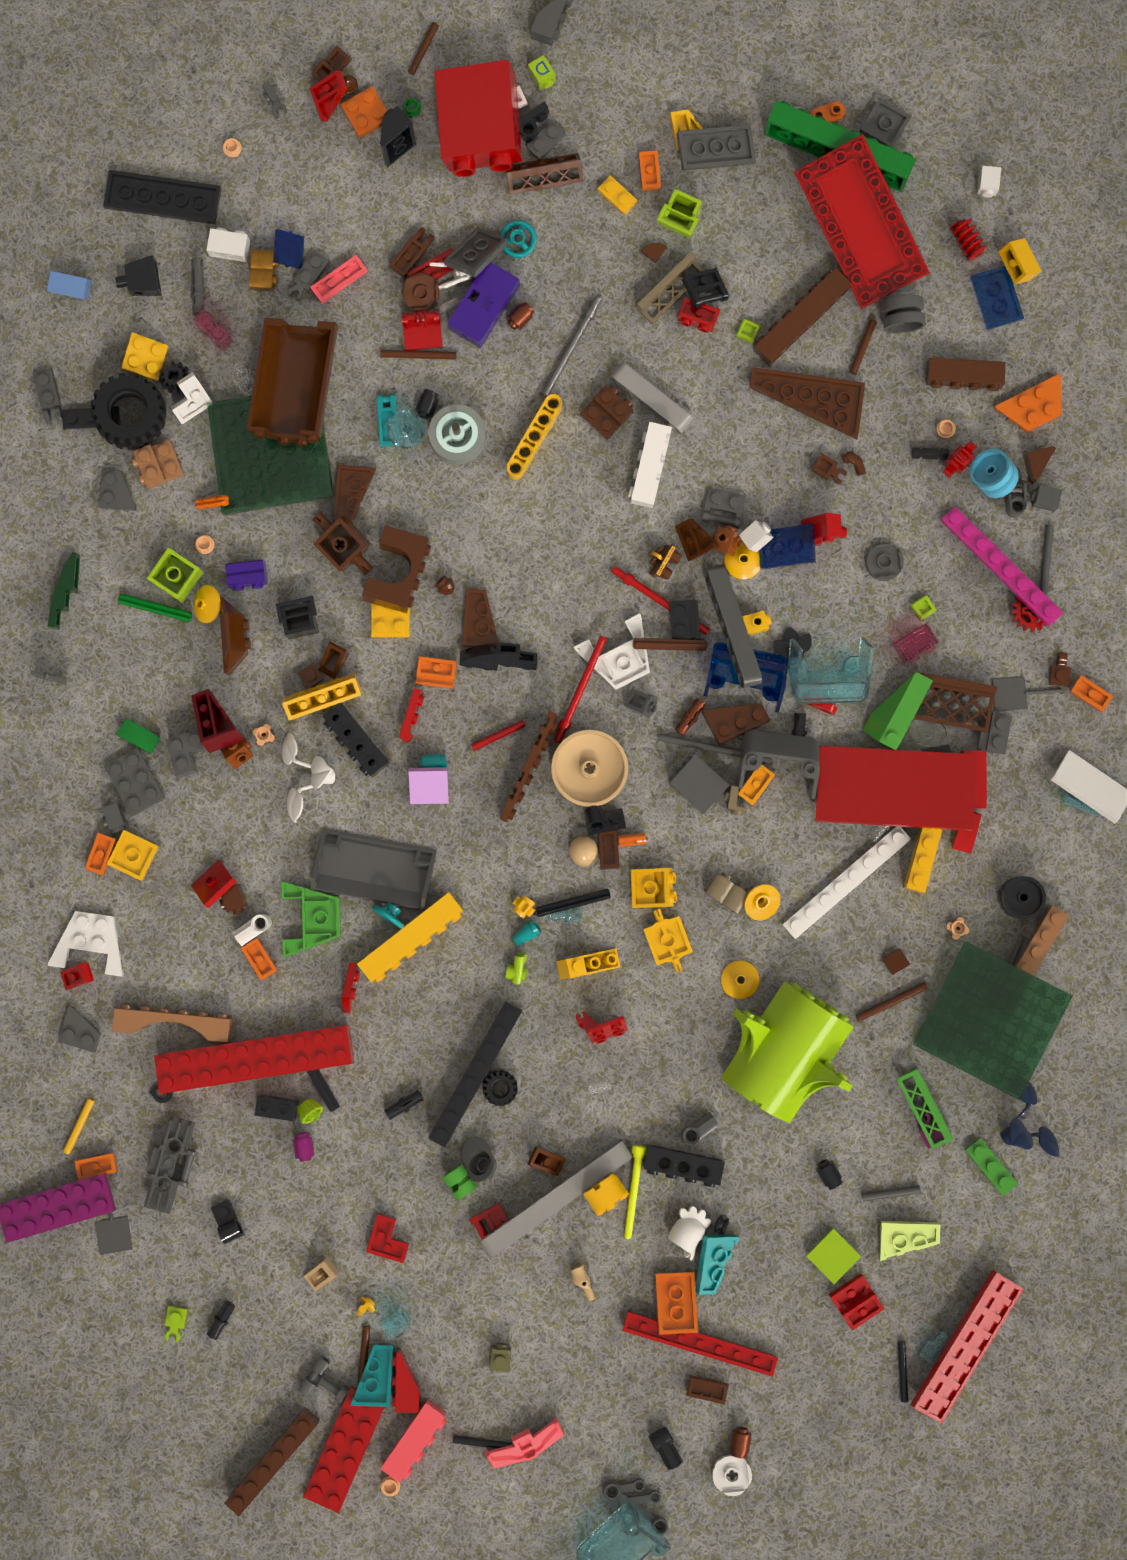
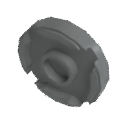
M880 543L869 550L865 559V566L867 572L873 578L879 581H889L899 575L903 568L904 559L901 551L894 547V545Z

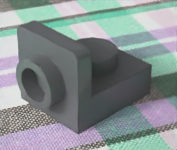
M632 688L624 706L650 718L656 710L657 700Z

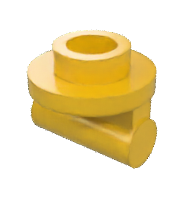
M361 1297L359 1299L363 1305L356 1310L358 1316H362L366 1310L371 1313L375 1311V1303L369 1297Z

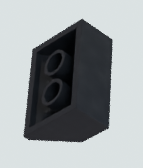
M398 106L386 111L382 118L380 146L385 165L388 168L416 145L412 122Z

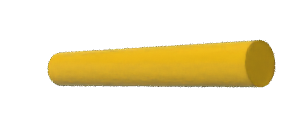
M87 1099L64 1147V1153L70 1155L92 1109L94 1100Z

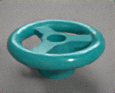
M514 220L503 227L500 236L505 238L510 228L519 226V229L513 230L510 238L506 239L508 244L520 245L524 251L513 252L507 246L503 251L510 257L523 258L534 250L537 243V235L529 223L522 220ZM525 228L530 232L531 235V244L529 247L525 243ZM521 236V240L515 241V237Z
M390 902L381 908L375 904L371 906L372 910L399 929L404 928V924L396 919V915H399L401 912L399 908Z

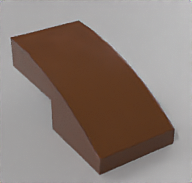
M336 46L326 60L322 59L311 74L318 81H321L336 70L343 71L352 59L340 47Z

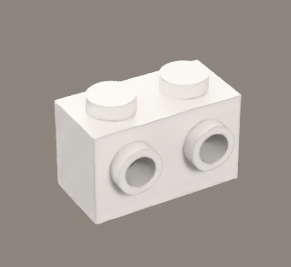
M220 227L216 229L210 228L206 251L210 257L247 262L250 239L248 234L243 231L229 232Z

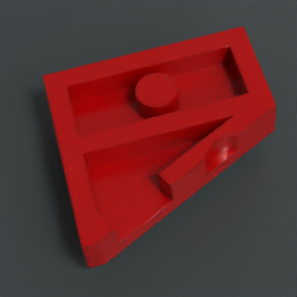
M336 70L309 88L322 122L329 120L348 89L342 71Z

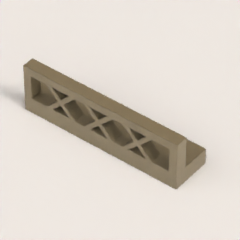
M692 252L637 303V310L652 325L687 292L685 287L682 290H674V283L682 281L683 277L681 276L684 273L687 275V270L691 266L698 272L705 271L695 261L696 256ZM671 294V301L669 303H660V296ZM649 307H658V314L654 318L646 312Z

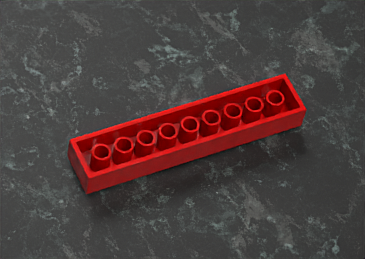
M349 1025L154 1055L159 1094L355 1063Z

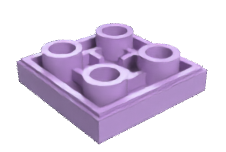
M447 767L409 768L410 804H449Z

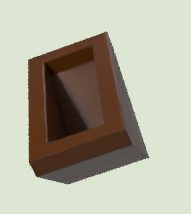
M1051 446L1027 452L1023 456L1030 483L1034 484L1038 480L1056 447Z
M330 641L318 670L335 679L349 656L348 651Z

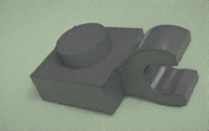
M269 81L263 84L264 93L262 95L268 104L272 103L273 115L278 119L277 110L282 109L286 114V106L279 100Z

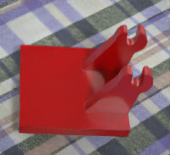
M582 1012L583 1019H580L579 1015L576 1014L579 1027L586 1031L592 1044L603 1043L607 1040L606 1038L621 1036L628 1030L623 1016L599 1025L585 1012Z

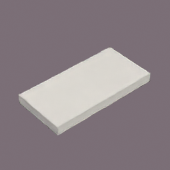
M1072 751L1066 752L1051 781L1114 824L1118 822L1127 806V789Z

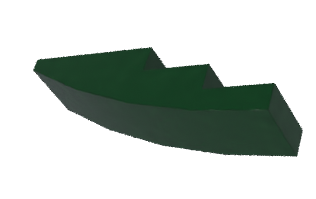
M76 552L71 553L55 587L47 626L53 630H60L61 611H69L70 593H78L80 555Z

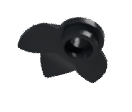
M788 627L783 634V640L774 641L775 651L779 655L784 656L788 663L792 665L799 664L804 658V653L811 648V635L807 633L799 637L794 629ZM792 652L797 653L798 657L796 659L791 657Z

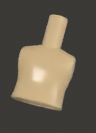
M580 1264L570 1269L573 1283L584 1290L588 1301L594 1300L595 1296L590 1286V1278L584 1269V1265Z

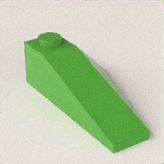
M915 672L870 714L862 731L877 741L897 750L933 680Z

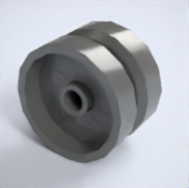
M901 295L886 299L881 304L882 314L886 316L883 320L885 332H912L926 325L925 314L921 312L924 309L922 296Z

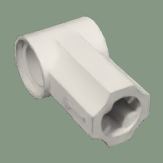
M259 914L232 933L237 942L243 946L262 932L268 930L271 927L272 920L266 914ZM259 918L265 920L266 925L264 928L258 926L257 921Z

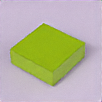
M744 318L736 337L753 344L761 326Z
M927 595L910 605L920 621L937 611Z

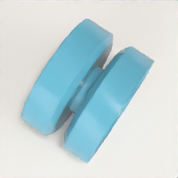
M989 449L981 452L975 457L970 466V477L973 483L984 495L990 498H1000L1009 494L1015 488L1019 479L1017 467L1007 454L999 449Z

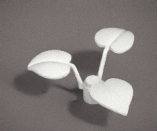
M288 732L282 745V759L284 763L290 765L293 762L311 768L312 772L311 785L298 788L297 790L296 788H291L287 796L288 814L292 821L297 823L296 820L300 817L303 809V798L300 793L310 788L318 789L323 784H333L335 772L321 756H316L311 765L295 758L298 751L297 743L292 733Z

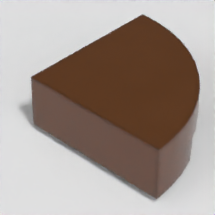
M652 243L645 246L641 253L654 263H657L666 251L667 246L660 243Z

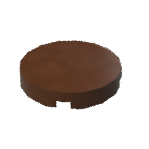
M420 272L406 278L401 291L406 305L415 311L421 312L432 308L438 301L440 292L434 278Z

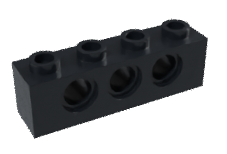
M648 1144L643 1169H646L648 1174L658 1175V1172L666 1174L665 1177L677 1179V1176L683 1177L686 1182L696 1183V1180L704 1182L703 1185L715 1188V1185L721 1184L725 1162L720 1159ZM666 1157L670 1160L667 1167L659 1165L661 1158ZM683 1161L689 1164L688 1169L684 1172L678 1169L679 1163ZM700 1166L708 1168L707 1173L703 1176L697 1174V1169Z

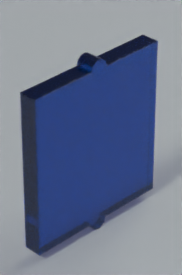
M276 229L273 262L285 265L286 268L301 269L303 266L304 236L293 234L292 231L286 232Z

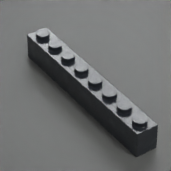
M505 1001L428 1137L430 1140L444 1148L446 1147L523 1010Z

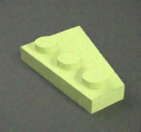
M881 1221L880 1261L886 1260L891 1256L903 1255L905 1252L915 1249L920 1250L940 1244L939 1222Z

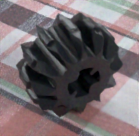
M171 361L170 367L164 364L166 370H160V374L163 376L159 377V381L162 382V388L167 389L169 393L175 391L176 394H179L180 387L176 382L190 373H187L189 371L188 367H183L181 362L176 365L174 361ZM176 375L178 379L174 380L172 377Z

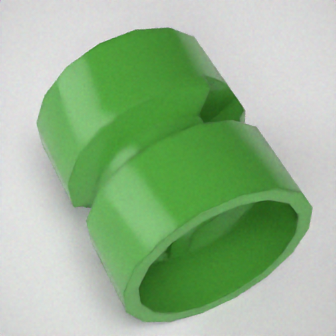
M463 1164L442 1177L446 1186L452 1188L451 1193L456 1201L478 1187L471 1178L467 1177L468 1172Z

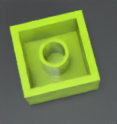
M168 547L147 577V580L183 603L204 572Z

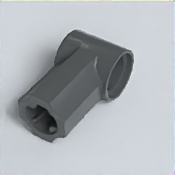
M711 1112L682 1130V1140L689 1145H694L718 1128L719 1124ZM689 1130H693L696 1134L695 1139L692 1141L686 1139V1133Z

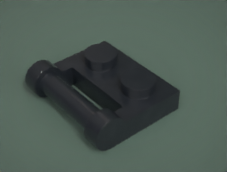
M717 268L685 275L682 278L694 309L700 308L704 304L719 300L723 302L729 299L728 291ZM715 289L718 291L716 294L699 297L698 295L699 293Z

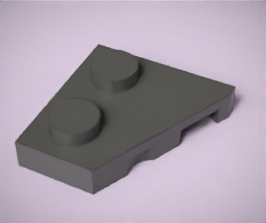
M68 1006L58 1042L95 1053L102 1033L93 1027L85 1017L80 1015L73 1006Z

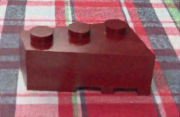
M209 689L191 695L200 743L209 753L245 740L219 700Z

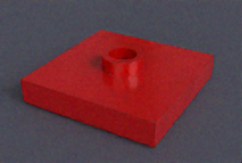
M218 860L191 887L202 903L209 908L236 883V880L225 865Z

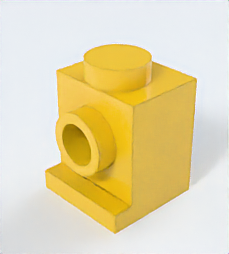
M764 610L742 616L748 636L768 631L769 625L772 624L769 614H765ZM760 619L761 624L756 625L754 620Z

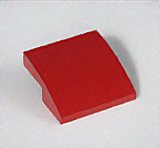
M861 1273L828 1294L852 1331L884 1310V1307Z

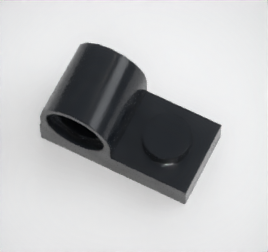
M542 102L519 118V130L521 138L525 142H531L538 135L536 122L541 123L547 119L549 109L545 102ZM526 129L533 130L530 134H526L524 131Z
M595 805L585 810L588 835L626 828L622 808L603 812L602 807Z
M229 1199L211 1207V1211L218 1224L217 1231L219 1237L224 1244L245 1235Z

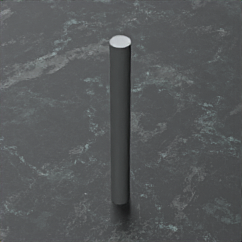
M1046 525L1040 590L1046 596L1048 592L1054 525Z

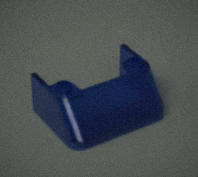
M717 642L713 646L703 694L706 697L709 687L719 689L724 686L725 682L740 685L726 643ZM753 649L762 675V684L751 686V688L762 690V696L767 701H776L775 712L779 713L786 688L788 659L778 654Z

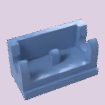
M50 271L47 292L85 300V298L88 299L92 280Z

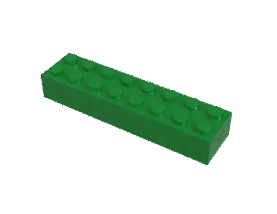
M776 100L768 118L764 135L820 158L861 134L854 130L844 129L838 123L832 124L827 122L821 116L808 114L804 109L791 107L785 101L779 102ZM864 137L888 187L902 192L916 158L910 153L897 151L891 145L880 144L874 138Z

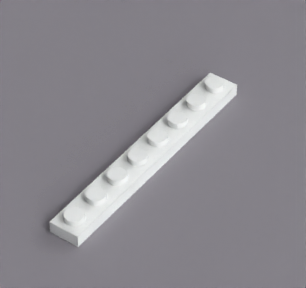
M896 826L784 922L782 924L794 939L799 937L909 842L911 838L901 827Z

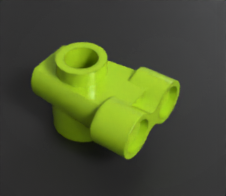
M517 952L514 956V964H508L506 979L512 980L513 984H521L522 980L527 978L528 969H525L527 953Z

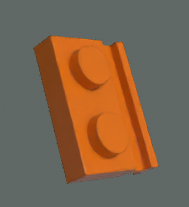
M419 656L415 684L454 689L457 661Z

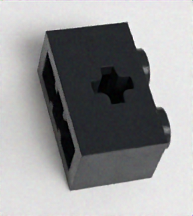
M259 1095L257 1096L254 1116L294 1121L296 1120L299 1100Z

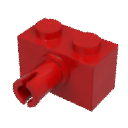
M823 513L801 520L802 543H810V546H821L822 542L831 543L834 542V539L845 538L847 535V528L841 526V514Z

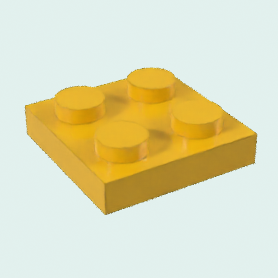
M132 332L120 369L157 382L168 345Z
M371 603V637L410 638V608H408L406 614Z
M123 830L107 865L143 881L159 846Z

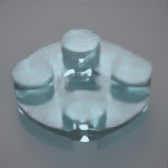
M410 410L398 411L387 421L388 435L393 445L397 448H413L421 442L424 436L425 428L421 418L418 415L415 416ZM403 425L409 428L407 434L403 431Z

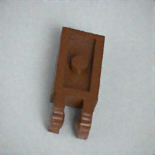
M423 227L408 240L389 265V268L403 279H405L407 273L413 269L435 239V236L430 234L421 244L419 240L425 234Z

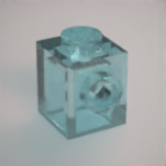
M399 1307L383 1318L379 1325L389 1340L410 1327L411 1317L406 1310L403 1311Z

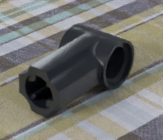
M666 1426L648 1436L668 1470L675 1469L683 1463Z

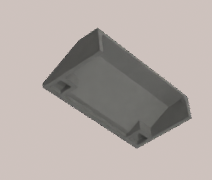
M324 829L311 875V889L382 903L390 902L393 905L425 910L437 850Z

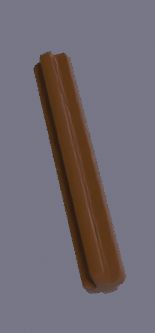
M634 638L632 643L634 649L706 651L707 641L697 639Z

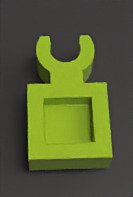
M168 1306L165 1326L170 1327V1330L165 1335L167 1341L172 1333L176 1335V1342L180 1341L181 1332L179 1328L184 1329L186 1326L188 1308Z

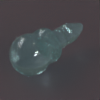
M572 908L570 911L565 910L564 913H553L547 916V919L552 921L565 920L566 923H579L583 918V913L578 908Z

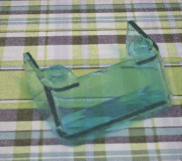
M864 637L860 640L859 656L848 657L844 661L843 670L807 671V662L802 658L803 649L795 639H790L788 671L793 697L798 703L863 702L867 699L870 689L874 647Z

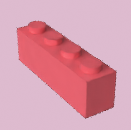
M427 1399L383 1462L381 1470L399 1483L403 1478L407 1479L413 1470L410 1468L414 1462L418 1463L424 1454L422 1452L423 1448L426 1445L429 1447L435 1439L434 1432L437 1428L441 1430L446 1423V1412Z

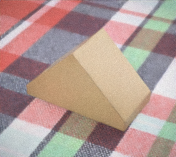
M326 1257L303 1277L316 1292L334 1279L339 1271Z

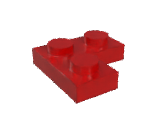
M377 1214L366 1252L404 1263L410 1243L391 1238L396 1218Z

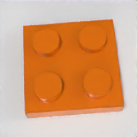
M373 86L340 104L359 138L382 126V118L387 111Z

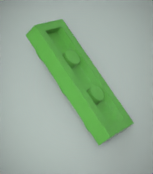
M980 1137L964 1149L1002 1196L1018 1184Z

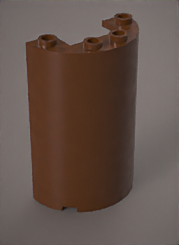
M280 318L264 319L246 429L252 432L254 437L278 440V443L283 445H289L292 442L299 446H307V443L320 441L338 332V324L336 322L318 321L317 327L289 325Z

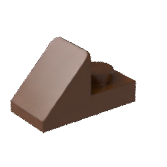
M538 1145L535 1146L527 1165L558 1176L566 1158Z

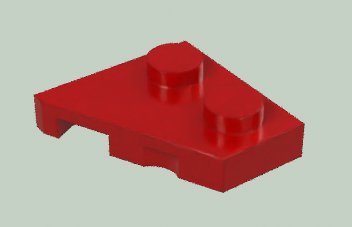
M349 962L342 994L343 1013H351L352 1001L356 997L357 989L355 988V983L359 982L360 971H357V963Z

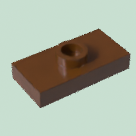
M617 830L598 833L600 869H620Z
M690 1375L686 1396L725 1404L729 1384Z

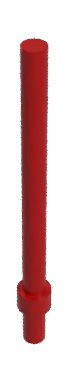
M614 566L611 573L622 579L623 583L633 586L670 611L669 601L634 579L635 576L632 574H627ZM699 622L700 632L706 635L710 629Z
M600 635L566 714L560 720L558 725L560 727L554 739L556 742H562L566 730H569L572 724L570 721L607 640L606 637Z

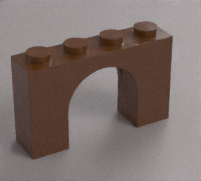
M384 526L379 542L380 549L403 556L410 563L411 569L408 576L398 583H386L367 578L362 598L365 602L407 614L408 608L413 607L415 597L412 596L414 590L418 591L420 580H418L419 574L424 573L426 566L424 559L425 556H429L431 545H429V538Z

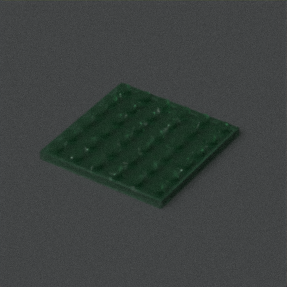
M252 395L207 403L219 495H227L229 497V504L227 506L221 505L222 515L334 497L324 420L320 441L307 443V446H299L292 442L289 445L279 444L278 440L266 437L256 438L252 432L246 430Z
M965 941L913 1045L1020 1100L1073 995Z

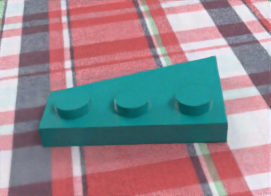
M737 1234L703 1235L695 1289L697 1294H716L725 1273L724 1267L727 1260L731 1259L733 1255L731 1251L734 1244L738 1243L740 1236Z
M373 1346L351 1406L390 1407L394 1346Z

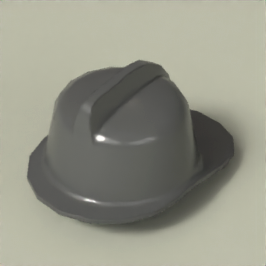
M475 1136L469 1138L462 1150L463 1160L469 1177L475 1182H482L487 1178H492L496 1171L497 1162L491 1153L488 1143L482 1137Z

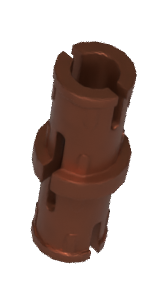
M696 698L689 710L684 712V717L674 730L685 736L692 724L697 722V717L706 704Z

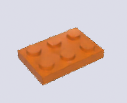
M694 1272L655 1274L658 1335L698 1333Z

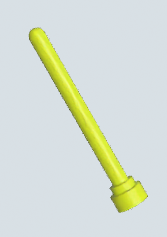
M632 1145L631 1150L634 1164L624 1232L626 1239L632 1237L641 1163L647 1152V1147L642 1145Z

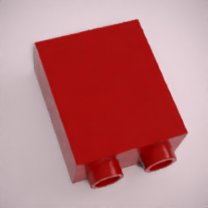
M509 60L435 70L441 160L449 172H453V175L457 177H469L476 173L475 168L490 166V170L494 172H505L513 168L512 163L523 162L516 74Z

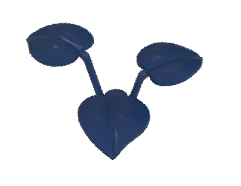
M1014 1074L1015 1092L1019 1099L1026 1103V1107L1016 1118L1012 1119L1008 1128L1000 1132L1002 1140L1007 1145L1029 1150L1033 1147L1032 1137H1038L1039 1145L1045 1152L1054 1157H1059L1058 1142L1050 1129L1042 1126L1039 1128V1133L1030 1134L1020 1120L1031 1107V1104H1037V1094L1028 1080Z

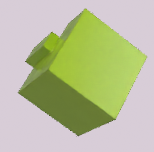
M675 189L668 204H664L657 218V223L680 235L691 238L699 222L698 216L701 212L702 201Z

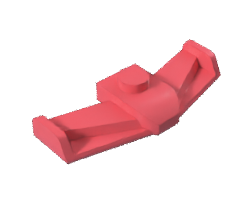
M555 1417L552 1422L534 1435H532L528 1428L511 1436L513 1445L490 1451L485 1450V1454L493 1469L529 1461L536 1458L541 1452L562 1438L564 1432L557 1417Z

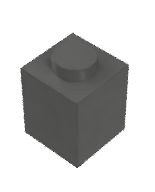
M1039 485L1036 490L1033 489L1031 494L1032 507L1052 512L1056 511L1059 507L1062 490Z

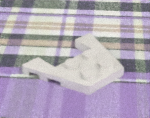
M641 614L625 621L633 639L644 638ZM588 639L574 646V650L588 663L594 650L590 640ZM633 639L599 656L594 670L615 690L650 673L647 650L634 649L632 645Z
M75 911L48 962V966L67 968L70 948L108 954L105 974L123 977L124 972L121 964L115 917Z

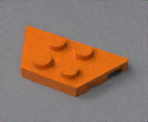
M1060 373L996 405L994 409L1008 417V420L1018 424L1026 433L1061 416Z

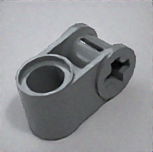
M1025 480L1017 482L1015 488L1005 495L1006 513L1011 518L1021 516L1027 507V486ZM1012 504H1017L1020 507V511H1015Z

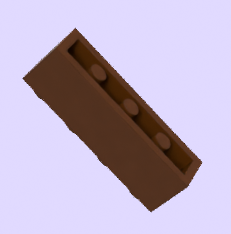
M929 358L926 366V385H931L932 388L950 386V389L969 387V390L988 388V391H998L1005 384L1006 362Z

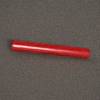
M521 720L472 743L473 750H478L526 727L524 721Z

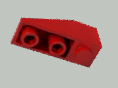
M398 1349L396 1354H393V1366H396V1374L392 1376V1386H396V1394H392V1406H395V1413H419L421 1389L402 1350Z

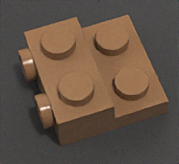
M170 439L133 451L134 457L131 459L135 468L139 467L141 474L138 475L142 485H146L149 489L184 475Z

